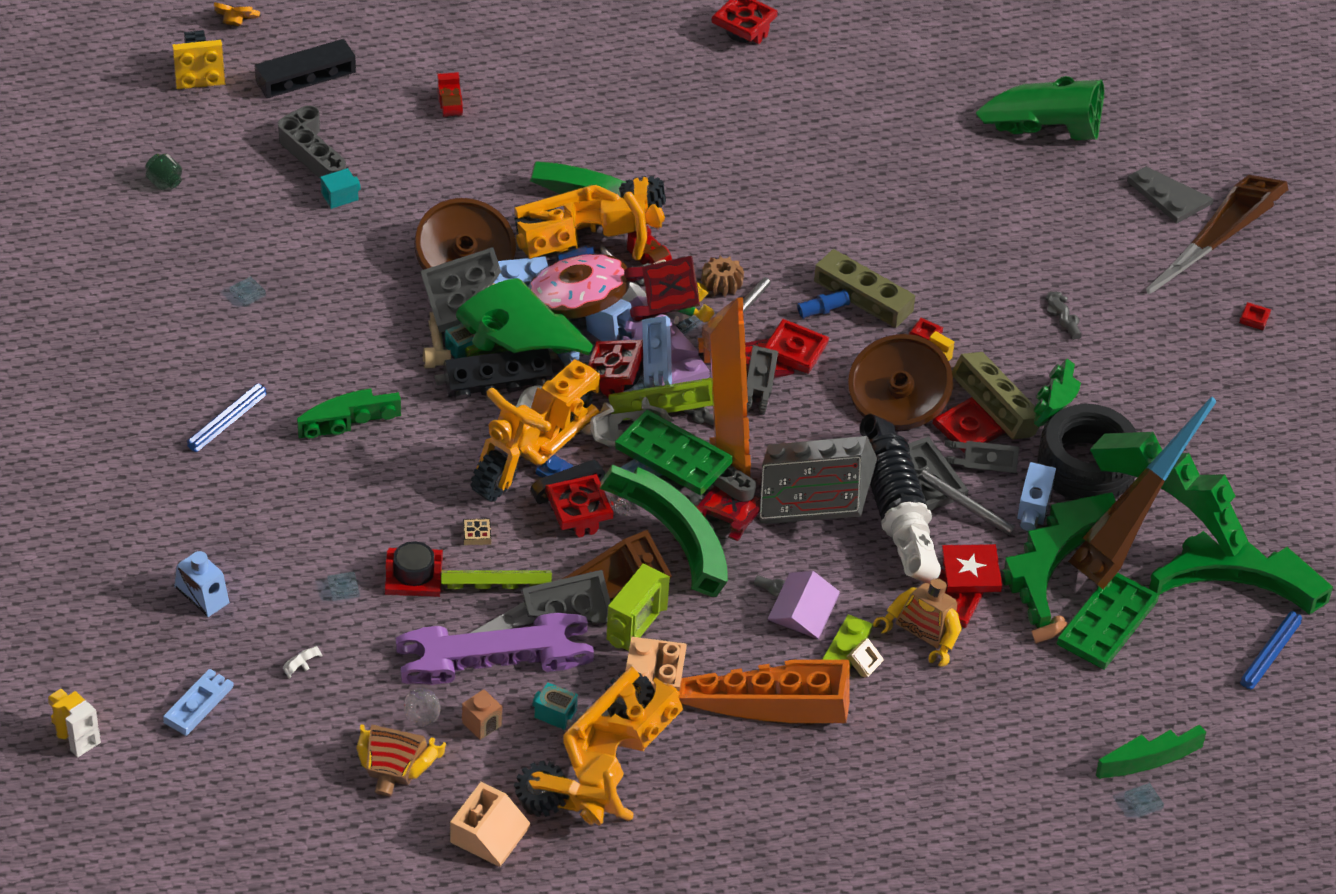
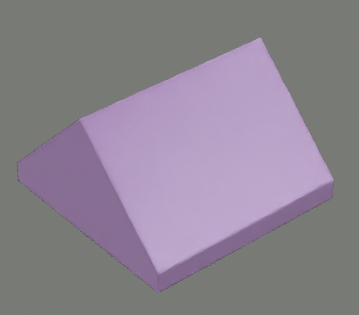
M814 571L789 573L768 620L819 639L840 591Z

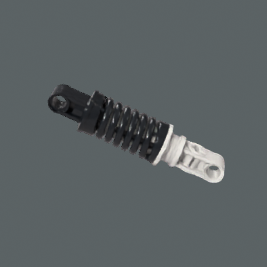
M867 414L860 423L859 431L862 436L868 437L877 457L870 486L881 517L882 529L886 531L888 536L893 538L895 545H897V551L901 557L905 574L930 584L932 579H938L941 568L934 551L933 542L929 536L930 529L928 523L932 519V514L928 509L914 464L912 463L909 444L904 437L896 435L892 422L874 414Z

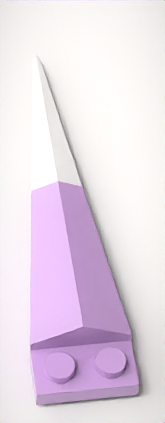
M601 245V253L604 255L612 256L608 252V250ZM630 282L629 289L621 299L630 302L631 307L648 306L645 291L636 282ZM633 318V323L641 322V321H635L634 318ZM672 325V330L675 332V335L671 336L672 384L709 378L710 370L699 357L698 350L675 325Z

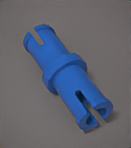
M845 289L826 296L820 294L816 299L797 303V311L802 319L819 313L828 314L832 309L850 305V298Z

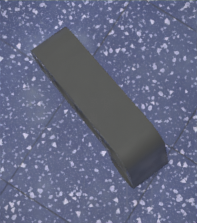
M311 105L303 106L279 120L280 144L317 177L320 178L321 176L346 169L344 158L317 136L320 132V112L318 108Z

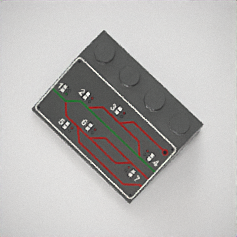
M860 436L769 444L762 464L760 523L771 524L861 517L877 461L868 437Z

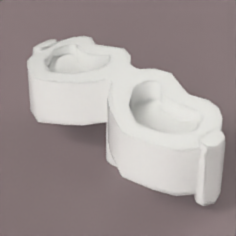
M314 646L313 648L303 650L298 655L289 659L283 666L287 677L290 679L291 674L300 665L304 671L310 669L306 660L315 656H322L319 648Z

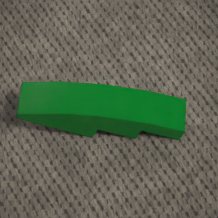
M539 161L535 162L530 178L531 182L558 194L591 185H598L620 197L619 186L623 182L626 183L618 178L589 169Z
M1197 725L1184 734L1177 736L1170 729L1150 742L1143 735H1140L1100 758L1095 775L1099 779L1130 775L1179 760L1203 747L1206 731L1200 725Z

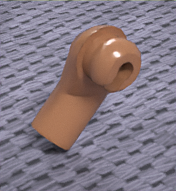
M1060 615L1055 616L1051 619V624L1032 630L1035 643L1037 644L1060 636L1068 626L1065 618Z

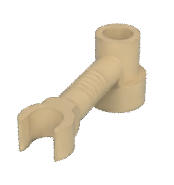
M429 312L430 320L428 322L433 347L423 348V362H425L424 368H435V366H444L445 360L451 359L450 350H444L442 333L438 330L433 312Z

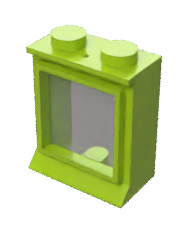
M644 563L608 606L606 640L612 646L629 651L631 637L640 638L660 614V611L667 610L670 576Z

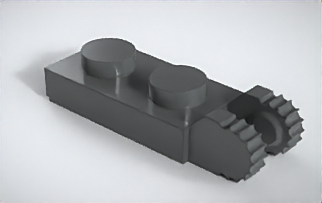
M753 345L747 371V411H749L752 405V395L761 396L758 406L759 414H765L768 398H770L778 351Z
M945 440V446L948 448L965 449L964 459L953 456L944 457L950 464L963 465V467L1017 472L1018 446Z

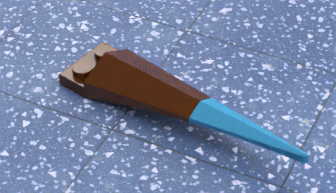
M1209 398L1083 537L1085 542L1068 561L1100 588L1104 589L1121 569L1153 501L1185 447L1215 405V398Z

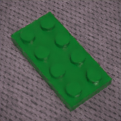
M646 410L615 441V449L700 496L732 464V455L649 410Z
M1117 573L1104 589L1100 587L1096 589L1058 637L1057 645L1105 670L1156 605L1160 594Z

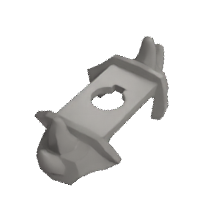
M644 397L642 401L643 411L611 414L614 412L613 407L609 403L604 402L600 414L592 417L590 424L583 427L581 431L583 434L592 435L597 442L603 443L608 447H614L615 440L624 433L622 430H618V424L625 418H630L635 422L646 410H649L671 423L673 419L665 409L651 406L647 397Z

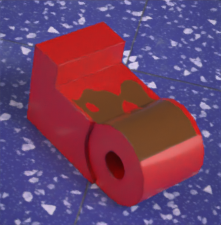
M459 72L437 74V92L443 117L463 116Z
M647 226V241L642 258L639 261L645 265L647 263L654 264L663 259L666 261L672 260L671 253L667 247L661 245L651 235L652 230ZM636 230L628 233L627 250L631 254L637 239Z

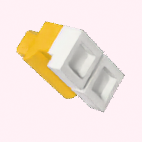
M59 689L48 697L49 705L53 710L51 720L55 725L57 737L60 739L69 738L70 749L77 757L101 743L96 709L76 691L68 695L63 689Z

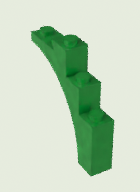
M1154 432L1104 434L1090 450L1101 471L1119 472L1138 478L1158 456L1162 448ZM1182 453L1161 489L1188 507L1204 523L1217 540L1226 557H1235L1248 542V539L1230 503L1236 496L1226 475H1200L1190 454Z
M1113 493L1051 504L1050 516H1047L1048 527L1028 531V539L1024 543L1025 554L1005 558V567L1001 570L1003 584L1009 585L1012 593L1020 592L1022 603H1027L1029 607V621L1031 625L1035 624L1037 629L1049 625L1051 622V613L1047 602V586L1056 567L1067 554L1085 542L1083 537L1116 502Z
M1204 531L1196 536L1188 537L1182 545V554L1176 556L1166 566L1155 569L1150 577L1149 589L1158 594H1162L1175 587L1203 581H1233L1254 585L1284 597L1309 615L1329 603L1333 589L1331 584L1288 547L1279 552H1273L1267 558L1248 541L1235 557H1226L1220 545Z

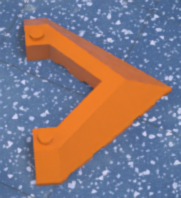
M740 297L726 305L702 327V337L697 338L698 353H703L704 363H711L714 437H709V443L732 455L731 465L751 477L749 418L747 417L748 393L743 297Z

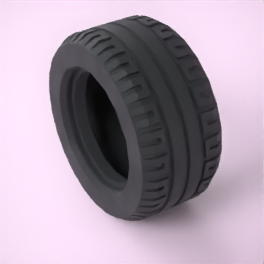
M1078 404L1064 408L1051 416L1044 425L1037 464L1056 468L1053 489L1069 499L1077 500L1107 493H1113L1116 498L1128 489L1134 482L1135 476L1119 472L1101 471L1097 463H1086L1075 459L1064 448L1074 443L1095 444L1104 434L1137 432V430L1121 413L1105 406Z

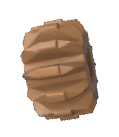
M721 255L718 259L710 257L709 262L704 263L701 281L705 285L707 292L713 290L714 296L722 292L723 296L726 297L728 291L735 295L737 289H741L743 285V267L740 266L739 261H732L731 256L726 259L722 258Z

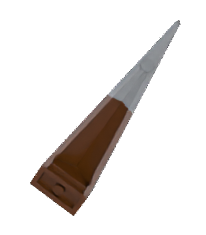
M1248 175L1235 184L1215 214L1192 243L1146 288L1147 294H1151L1271 209L1274 206L1273 201L1278 200L1281 195L1289 190L1287 181Z
M648 530L621 540L562 579L602 570L611 602L643 563L670 576V579L672 575ZM522 602L471 633L514 629L534 623L536 617H528L525 603Z

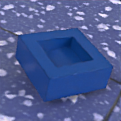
M553 455L536 469V475L544 478L571 468L573 465Z

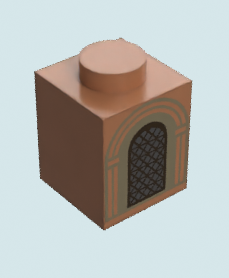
M483 689L462 703V723L481 740L502 726V705Z

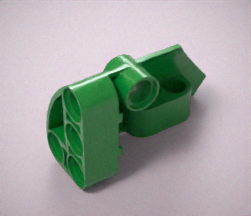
M1064 76L1055 82L1022 84L1008 89L991 99L976 112V115L984 124L995 123L997 130L1000 132L1004 130L1010 131L1012 134L1036 133L1040 131L1041 125L1065 124L1071 139L1075 141L1097 140L1104 101V83L1102 80L1074 81L1073 78Z
M519 278L501 281L485 288L462 304L456 312V318L471 334H474L472 343L483 351H492L497 343L513 353L550 348L556 354L580 352L589 356L593 347L565 316L554 314Z

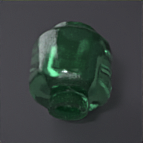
M158 153L147 161L145 165L146 177L158 189L164 190L168 187L174 189L181 183L182 166L169 154Z

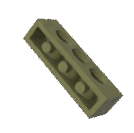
M832 249L815 265L814 282L834 293L845 289L851 303L895 328L914 311L916 295L835 249Z
M983 352L961 354L952 370V376L1013 440L1030 438L1036 435L1039 427L1034 424L1035 406Z

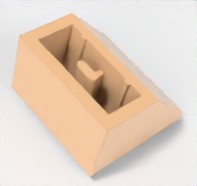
M631 637L626 670L632 666L643 677L647 676L655 692L656 686L653 682L655 677L664 684L670 683L680 691L687 644Z
M480 782L450 822V843L501 867L529 829L530 822L505 793Z

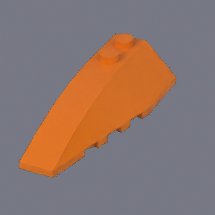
M849 660L785 661L783 666L770 668L769 664L758 665L759 670L742 672V668L731 670L730 673L723 676L710 673L681 678L680 691H678L680 693L678 698L681 704L734 717L784 723H847L850 663Z

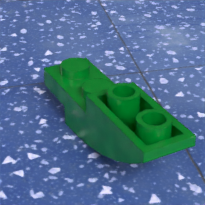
M1067 358L1061 365L1057 364L1054 366L1049 374L1051 378L1049 385H1044L1036 395L1038 401L1034 408V424L1038 427L1045 425L1051 416L1066 408L1079 392L1081 382L1073 378L1075 364Z
M370 388L329 399L297 418L298 438L307 437L313 439L319 435H340L351 431V423L357 422L362 424L369 420H390L401 416L400 394L397 392L373 396Z

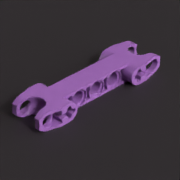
M552 613L537 617L532 627L449 636L445 627L432 626L404 633L396 637L397 653H412L422 658L401 667L402 683L427 685L451 683L456 677L455 671L464 670L467 667L478 669L492 667L495 664H501V666L515 665L522 661H529V663L541 662L542 669L545 672L567 670L589 664L594 660L593 646L585 643H573L567 639L571 636L582 635L587 632V617L578 614ZM572 624H580L577 627H568ZM406 642H416L411 645H403ZM584 653L586 654V655L583 656V657H574L575 655H578V654H584ZM412 672H420L419 674L414 676L408 675Z

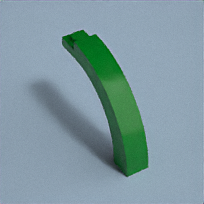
M612 464L601 480L600 489L635 503L660 520L677 539L687 557L691 571V589L710 597H717L728 582V571L722 546L706 518L692 502L663 479L639 467L632 473Z

